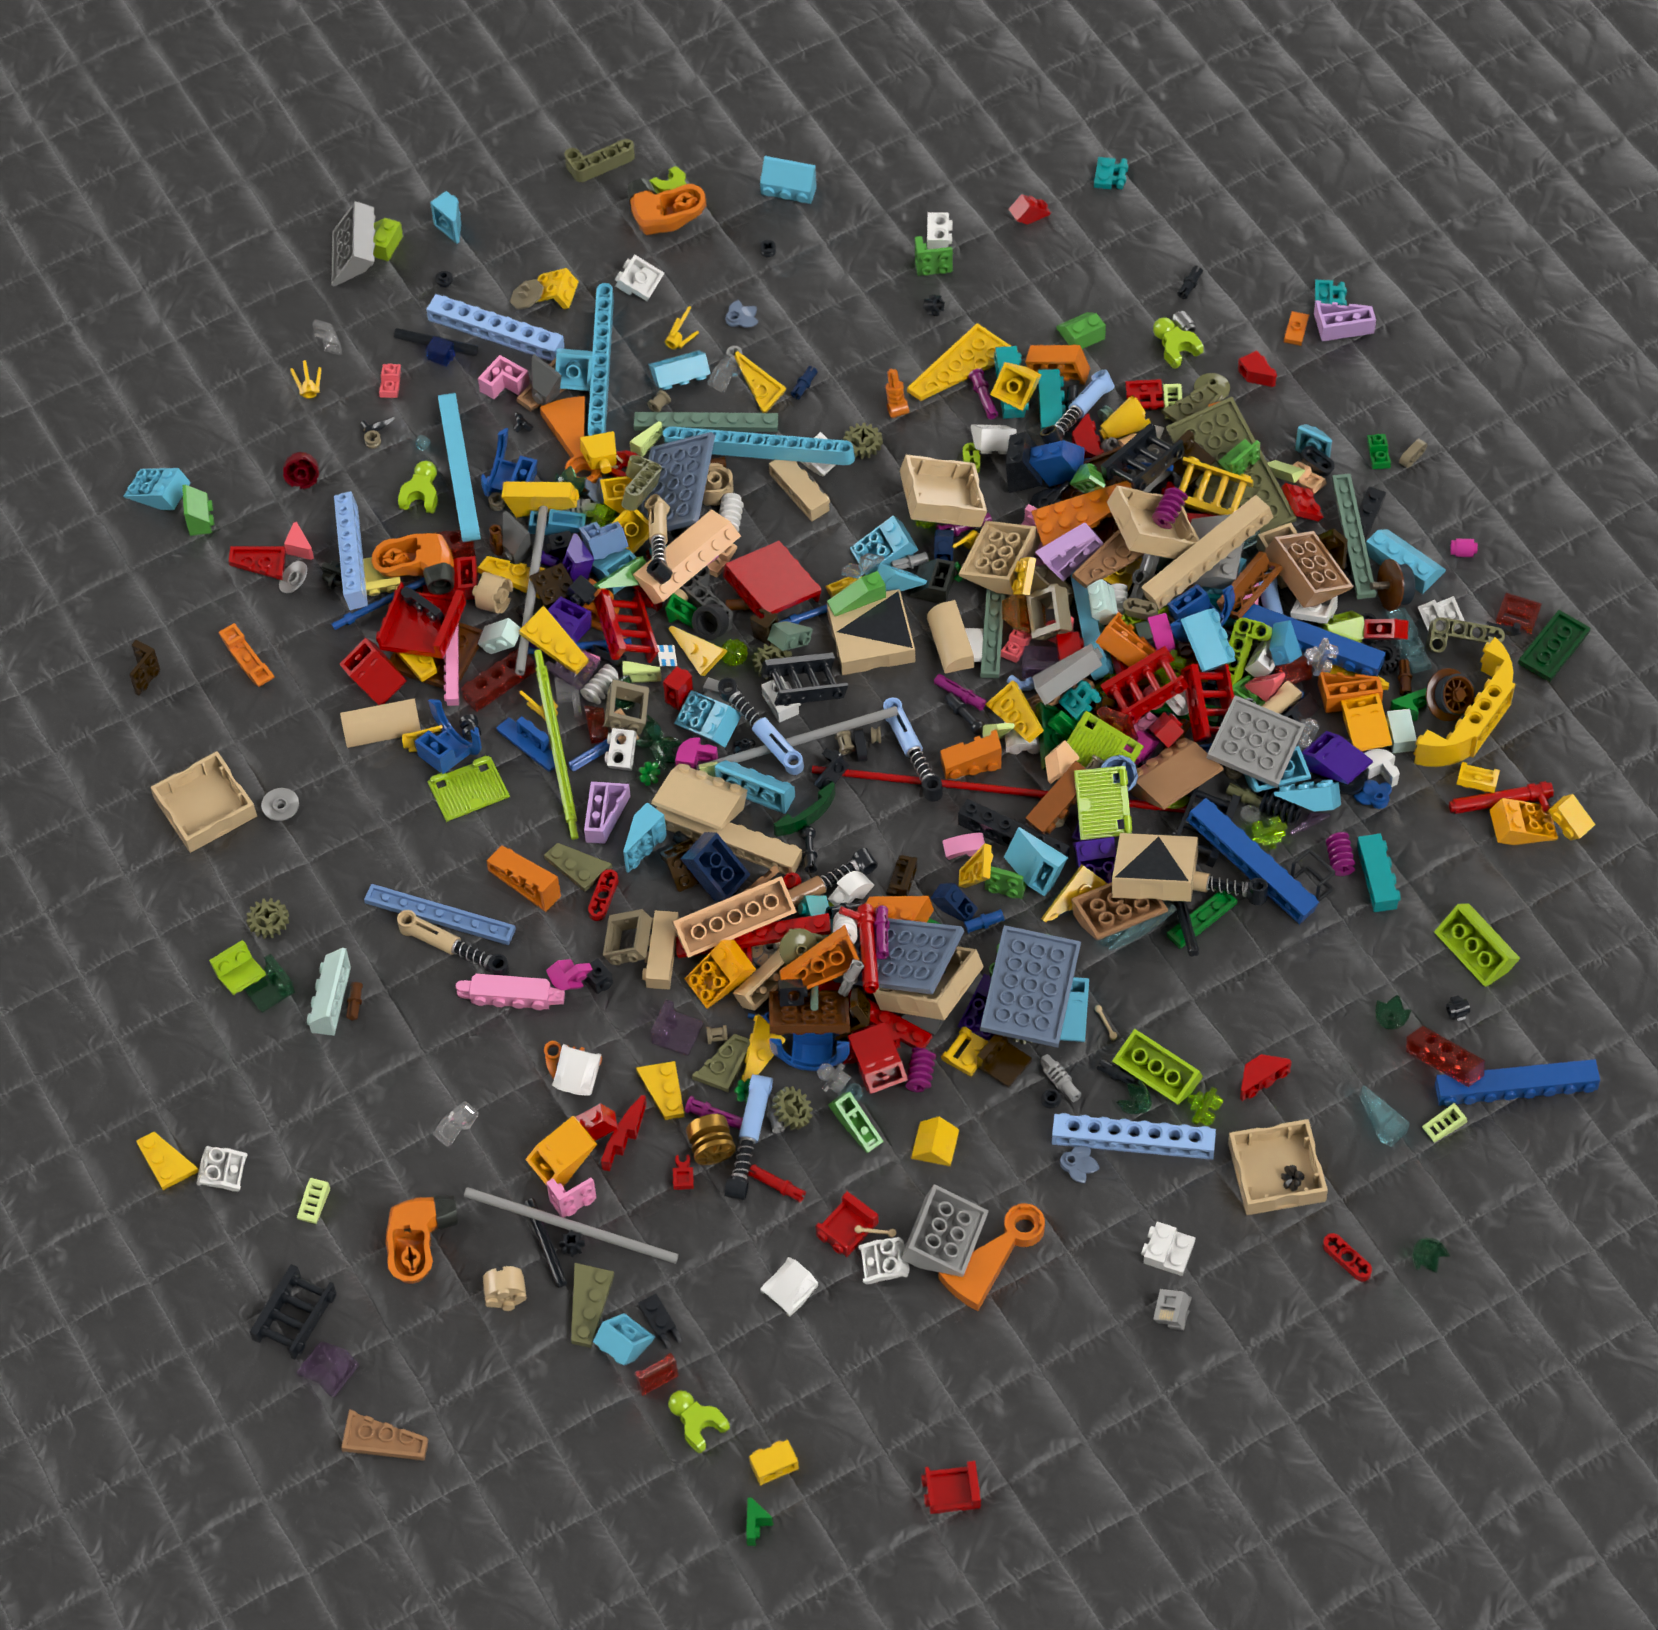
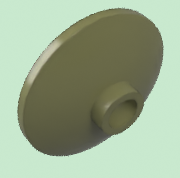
M1207 373L1201 375L1195 381L1194 391L1207 383L1214 384L1212 386L1223 393L1217 402L1224 400L1229 395L1230 384L1220 374Z
M793 929L787 932L780 942V956L785 963L790 964L817 944V940L806 929ZM799 947H803L801 952H798Z

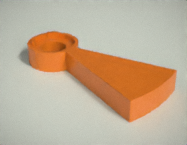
M585 396L565 398L541 406V417L571 458L565 466L567 482H571L578 491L586 492L585 479L596 484L598 478H602L601 469H591L580 450V437H585ZM581 470L592 472L586 478H580L576 475Z
M1026 1203L1011 1207L1004 1219L1005 1233L973 1251L964 1276L960 1277L939 1272V1280L957 1299L972 1309L979 1311L1014 1246L1030 1247L1042 1239L1045 1231L1043 1213L1036 1206ZM1020 1220H1028L1032 1222L1034 1228L1030 1232L1024 1233L1018 1231L1015 1225Z

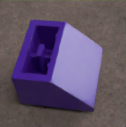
M576 533L572 536L562 564L573 582L580 575L588 580L594 557Z

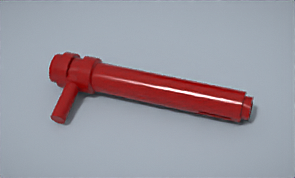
M1543 781L1537 785L1531 783L1525 787L1496 791L1495 793L1490 792L1455 798L1449 801V809L1451 813L1454 812L1455 814L1492 808L1502 798L1524 802L1529 801L1530 803L1539 801L1543 811L1547 812L1550 809L1547 800L1554 796L1551 782Z
M870 904L860 905L857 911L840 907L839 914L857 921V929L860 936L861 962L864 965L862 968L863 988L867 993H874L879 988L874 922L876 921L875 909Z

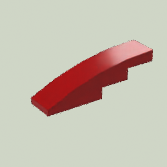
M641 1095L618 1123V1129L610 1137L602 1156V1170H611L615 1154L624 1155L628 1138L637 1139L647 1106L646 1096Z

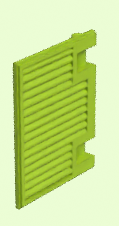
M1085 711L1067 740V743L1080 757L1077 762L1085 768L1093 759V754L1103 761L1112 756L1122 755L1135 762L1144 747L1139 742L1088 711ZM1087 721L1095 724L1093 730L1085 726ZM1126 745L1134 748L1132 753L1124 750Z
M489 756L475 759L472 764L452 772L434 775L427 781L446 822L510 797L492 758ZM487 764L489 769L480 772L478 766ZM444 780L447 786L438 789L436 783Z
M1116 766L1074 771L1080 840L1120 836V833L1132 834L1126 767ZM1119 773L1120 783H1114L1113 774ZM1124 819L1125 829H1118L1117 820Z

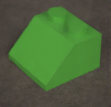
M1084 313L1056 327L1068 345H1080L1082 349L1105 339L1106 325L1097 313Z
M182 485L184 516L190 536L212 533L211 526L214 525V517L210 514V511H213L212 500L208 499L207 493L188 485Z

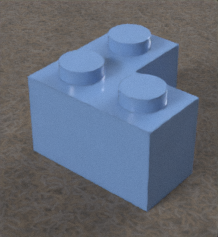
M618 521L604 527H600L597 522L579 528L584 544L593 555L594 560L604 559L611 553H619L624 548L629 547L623 527Z

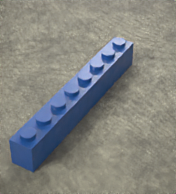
M1253 604L1242 617L1262 622L1272 629L1276 622L1291 620L1302 653L1312 658L1326 661L1331 665L1342 667L1347 671H1353L1361 675L1378 676L1384 663L1386 654L1384 651ZM1248 623L1243 625V632L1248 629ZM1262 628L1260 630V636L1266 633V629Z
M1205 798L1190 811L1186 821L1249 879L1262 878L1268 883L1267 895L1299 925L1315 911L1319 904L1316 897L1309 893L1298 880L1289 875L1284 867L1277 864L1271 855L1265 853L1257 842L1252 841L1245 834L1244 830L1238 828L1213 802Z
M1596 1059L1436 1075L1435 1089L1439 1106H1451L1453 1103L1473 1104L1475 1102H1493L1501 1099L1509 1101L1521 1097L1529 1099L1541 1095L1549 1097L1555 1094L1564 1093L1569 1095L1581 1091L1589 1093L1598 1090L1600 1076Z

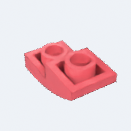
M383 364L379 391L380 398H398L401 364Z
M1017 625L1009 635V641L1001 650V657L1017 663L1032 639L1031 630Z

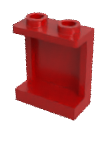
M846 1191L842 1196V1203L822 1224L818 1223L816 1225V1235L822 1242H828L835 1252L848 1257L869 1234L868 1232L856 1233L855 1227L860 1225L862 1228L874 1229L879 1223L878 1214Z
M975 1461L967 1462V1467L930 1471L929 1467H925V1474H922L921 1478L922 1486L927 1487L928 1494H924L925 1507L930 1508V1514L981 1508Z

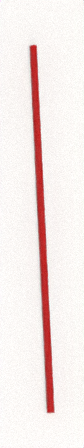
M812 766V773L822 774L827 767ZM849 769L842 775L843 777L921 785V780L915 776ZM941 779L942 787L1039 798H1043L1048 793L1045 790ZM1129 800V807L1184 813L1187 807L1184 806L1177 809L1166 808L1163 810L1145 801Z

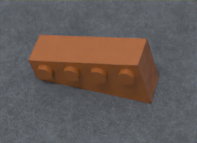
M1076 760L1026 817V822L1045 835L1046 833L1050 834L1055 829V824L1068 814V810L1073 805L1077 804L1074 771L1086 770V768Z

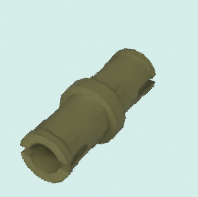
M1230 783L1226 790V794L1240 796L1242 803L1251 804L1256 808L1260 807L1263 797L1251 792L1250 789L1241 788L1233 783Z

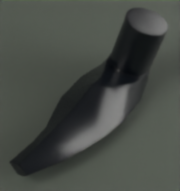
M394 417L374 424H369L366 420H363L360 425L364 428V433L371 430L379 431L390 424Z
M1489 621L1486 623L1489 626L1501 628L1505 635L1508 636L1521 634L1519 631L1521 625L1519 623H1514L1513 627Z

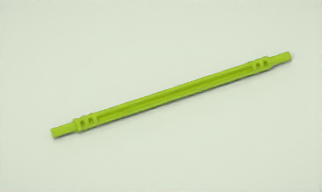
M535 650L537 679L565 820L569 825L571 839L575 840L579 838L576 826L577 816L547 667L544 666L542 651Z

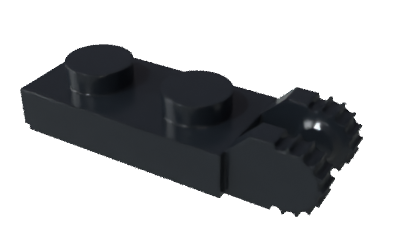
M410 587L402 588L400 593L409 606H414L420 613L422 611L425 612L432 622L436 620L442 625L445 617L441 609L416 591L410 589Z
M656 1293L638 1302L639 1308L666 1349L671 1347L666 1334L671 1332L678 1343L682 1341L676 1325Z

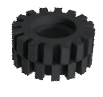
M1381 639V643L1378 640L1374 644L1371 643L1370 647L1386 652L1385 655L1390 657V660L1384 661L1378 675L1381 676L1384 673V676H1386L1388 672L1392 674L1394 670L1396 671L1401 655L1399 647L1396 648L1395 643L1391 645L1389 640L1385 643L1384 639Z

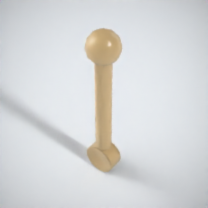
M1096 1005L1094 1009L1099 1013L1110 1033V1040H1116L1117 1033L1112 1031L1102 1012V1007Z
M857 1225L854 1229L856 1233L885 1234L891 1238L896 1235L894 1229L886 1231L862 1228L860 1225Z

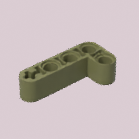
M629 139L621 140L584 157L576 148H568L564 154L566 168L577 182H585L629 163L635 158L634 144Z
M638 455L630 456L626 476L633 480L625 488L621 504L624 509L636 510L658 484L662 467L660 464Z
M1439 617L1430 622L1426 647L1432 653L1442 652L1446 648L1448 637L1485 644L1487 642L1490 643L1494 637L1486 636V633H1495V635H1498L1497 639L1502 643L1505 633L1498 627ZM1438 621H1441L1444 625L1441 631L1436 629ZM1456 624H1459L1462 628L1459 635L1454 631ZM1475 627L1480 630L1478 638L1472 634ZM1435 639L1440 642V647L1437 650L1432 646Z

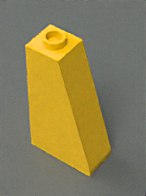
M503 482L502 498L515 517L518 518L530 516L531 510L539 511L540 506L548 507V512L550 509L565 510L576 508L579 492L571 482Z

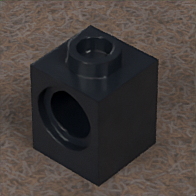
M802 979L778 980L780 1007L804 1005V998H807V986H803ZM791 991H797L795 994H789Z

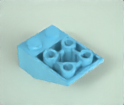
M179 468L140 469L133 482L128 486L124 497L160 510H174L183 496L182 485L189 486L191 482Z
M894 515L850 547L865 575L876 572L880 563L892 566V561L905 558L907 555L911 556L918 551L904 524Z
M624 548L619 553L614 552L607 555L604 559L594 560L591 571L599 580H602L636 558V556L630 550ZM624 586V587H613V588H608V589H609L613 594H615V593H617L618 591H620V590H622L623 588H625L626 586Z
M691 690L674 724L713 743L726 747L742 715L727 704Z
M1332 779L1322 780L1317 784H1314V781L1303 782L1298 786L1292 783L1281 786L1279 790L1274 792L1275 796L1314 812L1334 810L1341 805L1339 782H1333Z
M646 803L633 817L623 851L625 868L628 873L633 868L635 869L645 856L650 855L653 848L658 843H662L667 835L664 814L649 803Z
M1018 827L1004 856L1018 875L1023 876V881L1043 896L1054 887L1068 857Z
M1073 977L1060 1040L1085 1042L1089 978Z

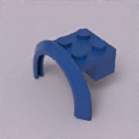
M508 428L498 433L497 452L490 476H487L486 479L485 475L482 474L481 486L487 497L492 492L502 494L503 482H534L537 474V460L520 456L517 463L504 460L508 441Z
M1198 584L1167 603L1170 615L1175 619V622L1170 624L1173 636L1181 642L1190 643L1181 619L1207 609L1214 608L1219 613L1220 623L1223 626L1235 603L1233 586L1230 585L1222 590L1225 601L1222 613L1211 604L1208 593Z
M429 699L428 703L431 713L438 726H442L441 730L443 732L436 736L428 730L415 740L418 756L444 774L469 754H479L481 752V738L479 729L474 727L475 732L470 730L472 743L465 740L447 720L441 701Z
M793 1033L792 1056L784 1051L781 1039L769 1038L770 1049L777 1058L792 1067L802 1070L820 1071L831 1068L845 1061L850 1053L849 1042L837 1041V1053L832 1057L834 1033L821 1035L815 1033L796 1035Z

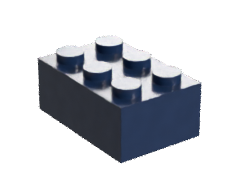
M704 832L681 858L682 862L714 901H723L730 898L750 875L717 832Z

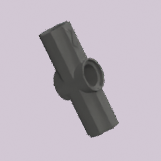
M1144 553L1140 569H1137L1132 576L1134 587L1130 598L1147 599L1142 586L1155 576L1160 556Z

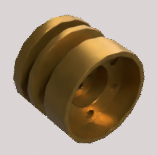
M720 1114L705 1115L695 1119L686 1127L694 1159L698 1164H716L734 1154L735 1144L733 1143L732 1136L729 1134L730 1129L725 1116Z

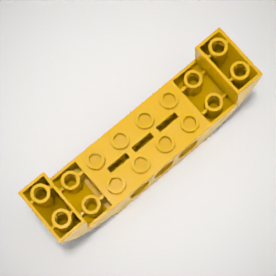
M1496 637L1490 643L1487 642L1482 651L1484 655L1480 661L1482 663L1481 671L1493 678L1486 681L1483 692H1478L1474 699L1475 703L1472 706H1468L1464 714L1465 717L1457 721L1454 732H1450L1446 739L1428 729L1424 735L1418 737L1415 743L1417 748L1414 751V764L1440 767L1461 762L1468 757L1474 758L1511 706L1515 684L1512 682V661L1507 650Z

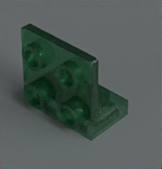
M271 954L264 957L266 976L244 988L261 1012H265L295 993L292 980Z

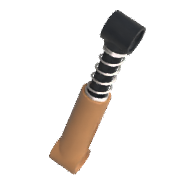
M867 848L858 850L852 856V860L848 861L847 865H841V868H835L833 872H828L825 876L821 875L819 877L817 875L789 889L788 892L794 907H798L805 895L820 896L826 893L827 887H832L833 884L852 871H859L864 875L872 873L877 868L878 863Z

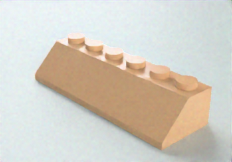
M711 509L666 546V561L668 567L673 572L671 578L666 583L659 584L647 572V566L652 559L637 570L633 576L654 604L663 602L740 538L741 535L729 520Z
M780 876L677 919L672 923L689 958L717 946L722 940L734 939L797 911L784 880Z

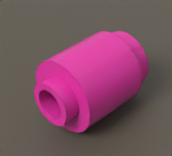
M1456 538V540H1451V555H1455V557H1473L1474 554H1477L1478 543H1474V539Z

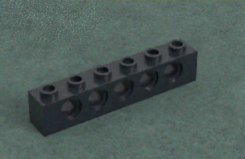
M968 798L958 812V825L975 833H983L985 838L1004 847H1009L1018 827H1020L1069 859V845Z

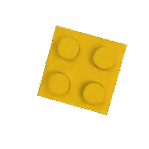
M1026 557L1020 558L1017 561L1015 567L1017 577L1012 584L1013 595H1030L1036 558Z

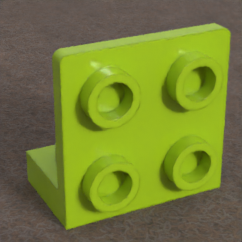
M243 940L209 960L217 978L233 995L266 976L265 971L252 958Z

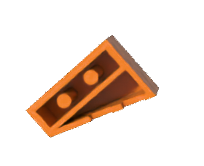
M1030 345L1025 360L1027 367L1037 373L1038 370L1060 369V376H1063L1064 381L1069 382V379L1078 380L1083 385L1086 384L1090 371L1089 364L1080 345Z
M1118 612L1100 634L1096 643L1103 650L1111 653L1118 661L1130 667L1157 650L1143 636L1139 637L1133 631L1134 627L1131 624L1127 625L1121 619L1123 615Z
M1319 670L1318 687L1326 713L1342 711L1341 700L1376 693L1379 694L1382 702L1383 689L1379 677L1359 674L1347 676L1343 675L1342 672L1330 674L1325 673V670Z
M997 730L991 731V735L984 738L980 736L974 737L975 741L964 745L961 742L941 750V764L945 779H957L961 776L976 775L981 772H992L1001 769L1002 747Z
M929 896L869 897L865 903L872 905L874 909L881 905L888 908V918L927 922L934 911Z

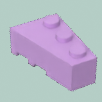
M1315 300L1314 316L1322 341L1374 334L1376 318L1372 306L1356 304L1343 306L1338 305L1336 302L1324 304L1321 301Z
M1083 523L1035 552L1064 581L1104 543L1086 523Z
M591 782L584 827L586 843H606L631 796L629 784Z

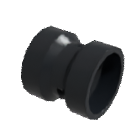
M469 714L460 718L459 724L461 729H463L462 735L465 740H472L470 730L475 732L474 727L479 729L481 736V729L478 726L476 715Z

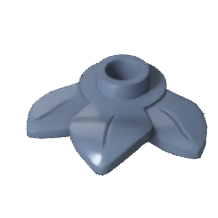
M737 300L729 306V312L725 317V321L729 326L733 327L739 325L745 328L753 327L758 323V320L754 318L757 307H742L741 302Z
M599 477L596 484L585 479L584 484L587 491H589L588 496L593 501L607 506L604 504L600 479L602 478Z
M1077 1146L1071 1152H1065L1060 1157L1061 1168L1069 1172L1071 1178L1077 1182L1085 1183L1086 1174L1099 1170L1097 1161L1089 1156L1091 1149L1086 1146Z

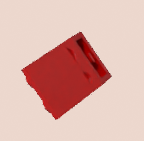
M458 557L453 559L454 588L449 593L443 594V596L453 597L456 590H462L465 600L475 599L472 591L475 585L478 586L476 557ZM423 585V593L432 594L428 591L427 585Z
M364 638L340 663L346 673L378 705L385 704L407 681L382 650L367 638Z
M885 1022L847 1035L868 1093L871 1094L908 1080Z

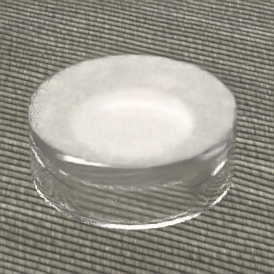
M1247 805L1242 808L1241 820L1245 824L1253 825L1259 821L1260 811L1256 806Z

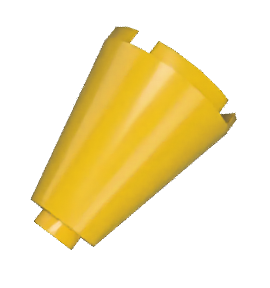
M1132 395L1100 425L1101 430H1099V433L1104 440L1111 437L1117 439L1141 431L1151 422L1149 418L1145 420V410Z

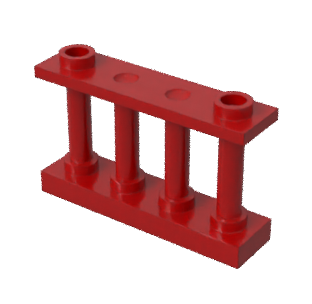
M601 589L594 599V603L611 659L619 660L625 651L645 653L647 662L651 663L659 650L641 593L637 592L632 601L612 600L609 591ZM614 607L629 608L632 610L633 616L616 614ZM618 622L636 623L637 630L621 629ZM623 637L640 638L642 645L626 644Z
M1163 646L1100 685L1108 698L1114 697L1118 703L1121 712L1116 715L1124 726L1134 722L1137 718L1190 687L1182 675L1177 677L1169 663L1174 661V658L1166 646ZM1163 667L1171 682L1160 687L1153 673ZM1147 677L1154 692L1144 697L1137 683ZM1129 687L1138 702L1130 707L1127 706L1121 695V692Z
M1190 664L1181 669L1182 676L1190 686L1185 689V696L1194 742H1202L1210 738L1211 734H1217L1220 727H1210L1207 716H1223L1224 719L1234 698L1228 664L1215 669V672H1199L1198 664ZM1201 680H1216L1218 690H1202ZM1204 698H1220L1221 708H1206Z

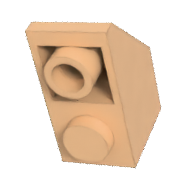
M1066 741L1055 747L1045 757L1047 777L1050 784L1055 780H1059L1075 760L1077 761L1080 758Z

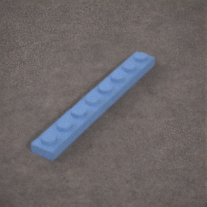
M371 884L364 899L365 904L396 913L411 910L417 917L427 922L506 945L510 944L516 930L515 925L374 884Z

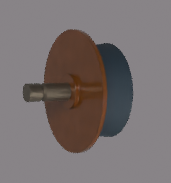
M1386 559L1379 568L1377 582H1371L1370 589L1378 590L1381 603L1388 611L1397 610L1401 604L1408 605L1414 598L1416 585L1411 567L1408 564L1399 565L1394 559Z
M1444 668L1432 675L1427 684L1426 702L1431 713L1439 720L1454 721L1464 715L1468 706H1472L1474 703L1475 689L1473 683L1467 676L1455 669Z

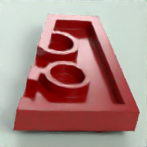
M230 546L229 565L283 580L286 555L285 546Z

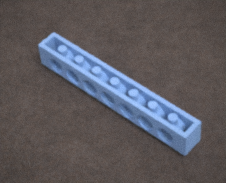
M435 294L426 309L429 321L531 355L535 354L537 357L553 361L556 358L557 348L564 349L565 347L564 338L558 333L513 320L510 317H504L495 312H489L446 296Z
M352 491L335 495L334 502L343 595L349 609L354 610L368 606L358 506Z
M1067 1113L1054 1114L1052 1145L1086 1146L1094 1149L1213 1160L1216 1129H1211L1207 1126L1191 1127L1187 1124L1179 1126L1165 1122L1158 1124L1150 1123L1149 1121L1136 1122L1128 1119L1115 1120L1108 1117L1093 1118L1087 1115L1072 1116ZM1070 1128H1076V1129H1078V1130H1076V1131H1071V1130H1069V1129H1070ZM1090 1130H1097L1098 1132L1092 1133ZM1114 1131V1132H1117L1118 1134L1112 1135V1134H1110V1132ZM1135 1133V1134H1137L1138 1136L1133 1137V1136H1130V1134ZM1151 1135H1156V1136H1158V1138H1155V1139H1154V1138H1151L1150 1136H1151ZM1176 1137L1178 1140H1171L1170 1138ZM1197 1139L1198 1142H1192L1190 1140Z

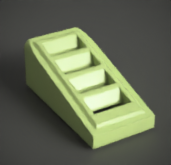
M1163 384L1164 408L1176 402L1168 401V399H1177V401L1182 399L1181 384ZM1168 393H1177V395H1168Z
M658 421L630 441L631 452L644 457L663 435L662 423Z
M623 661L624 682L661 681L660 667Z
M1014 723L984 725L983 738L991 735V731L996 729L998 737L1001 739L1015 727Z
M1453 1103L1424 1124L1422 1128L1435 1143L1467 1123V1118L1456 1104ZM1454 1114L1458 1120L1454 1121L1450 1115ZM1447 1118L1451 1125L1448 1126L1443 1119ZM1438 1122L1444 1126V1130H1441L1437 1125ZM1434 1126L1438 1134L1435 1135L1430 1127Z
M314 1178L309 1179L297 1219L317 1224L330 1192L328 1182ZM312 1195L318 1196L319 1199L313 1198V1197H311V1196H312ZM308 1203L315 1204L317 1206H310L308 1205ZM305 1210L315 1213L314 1215L305 1213Z

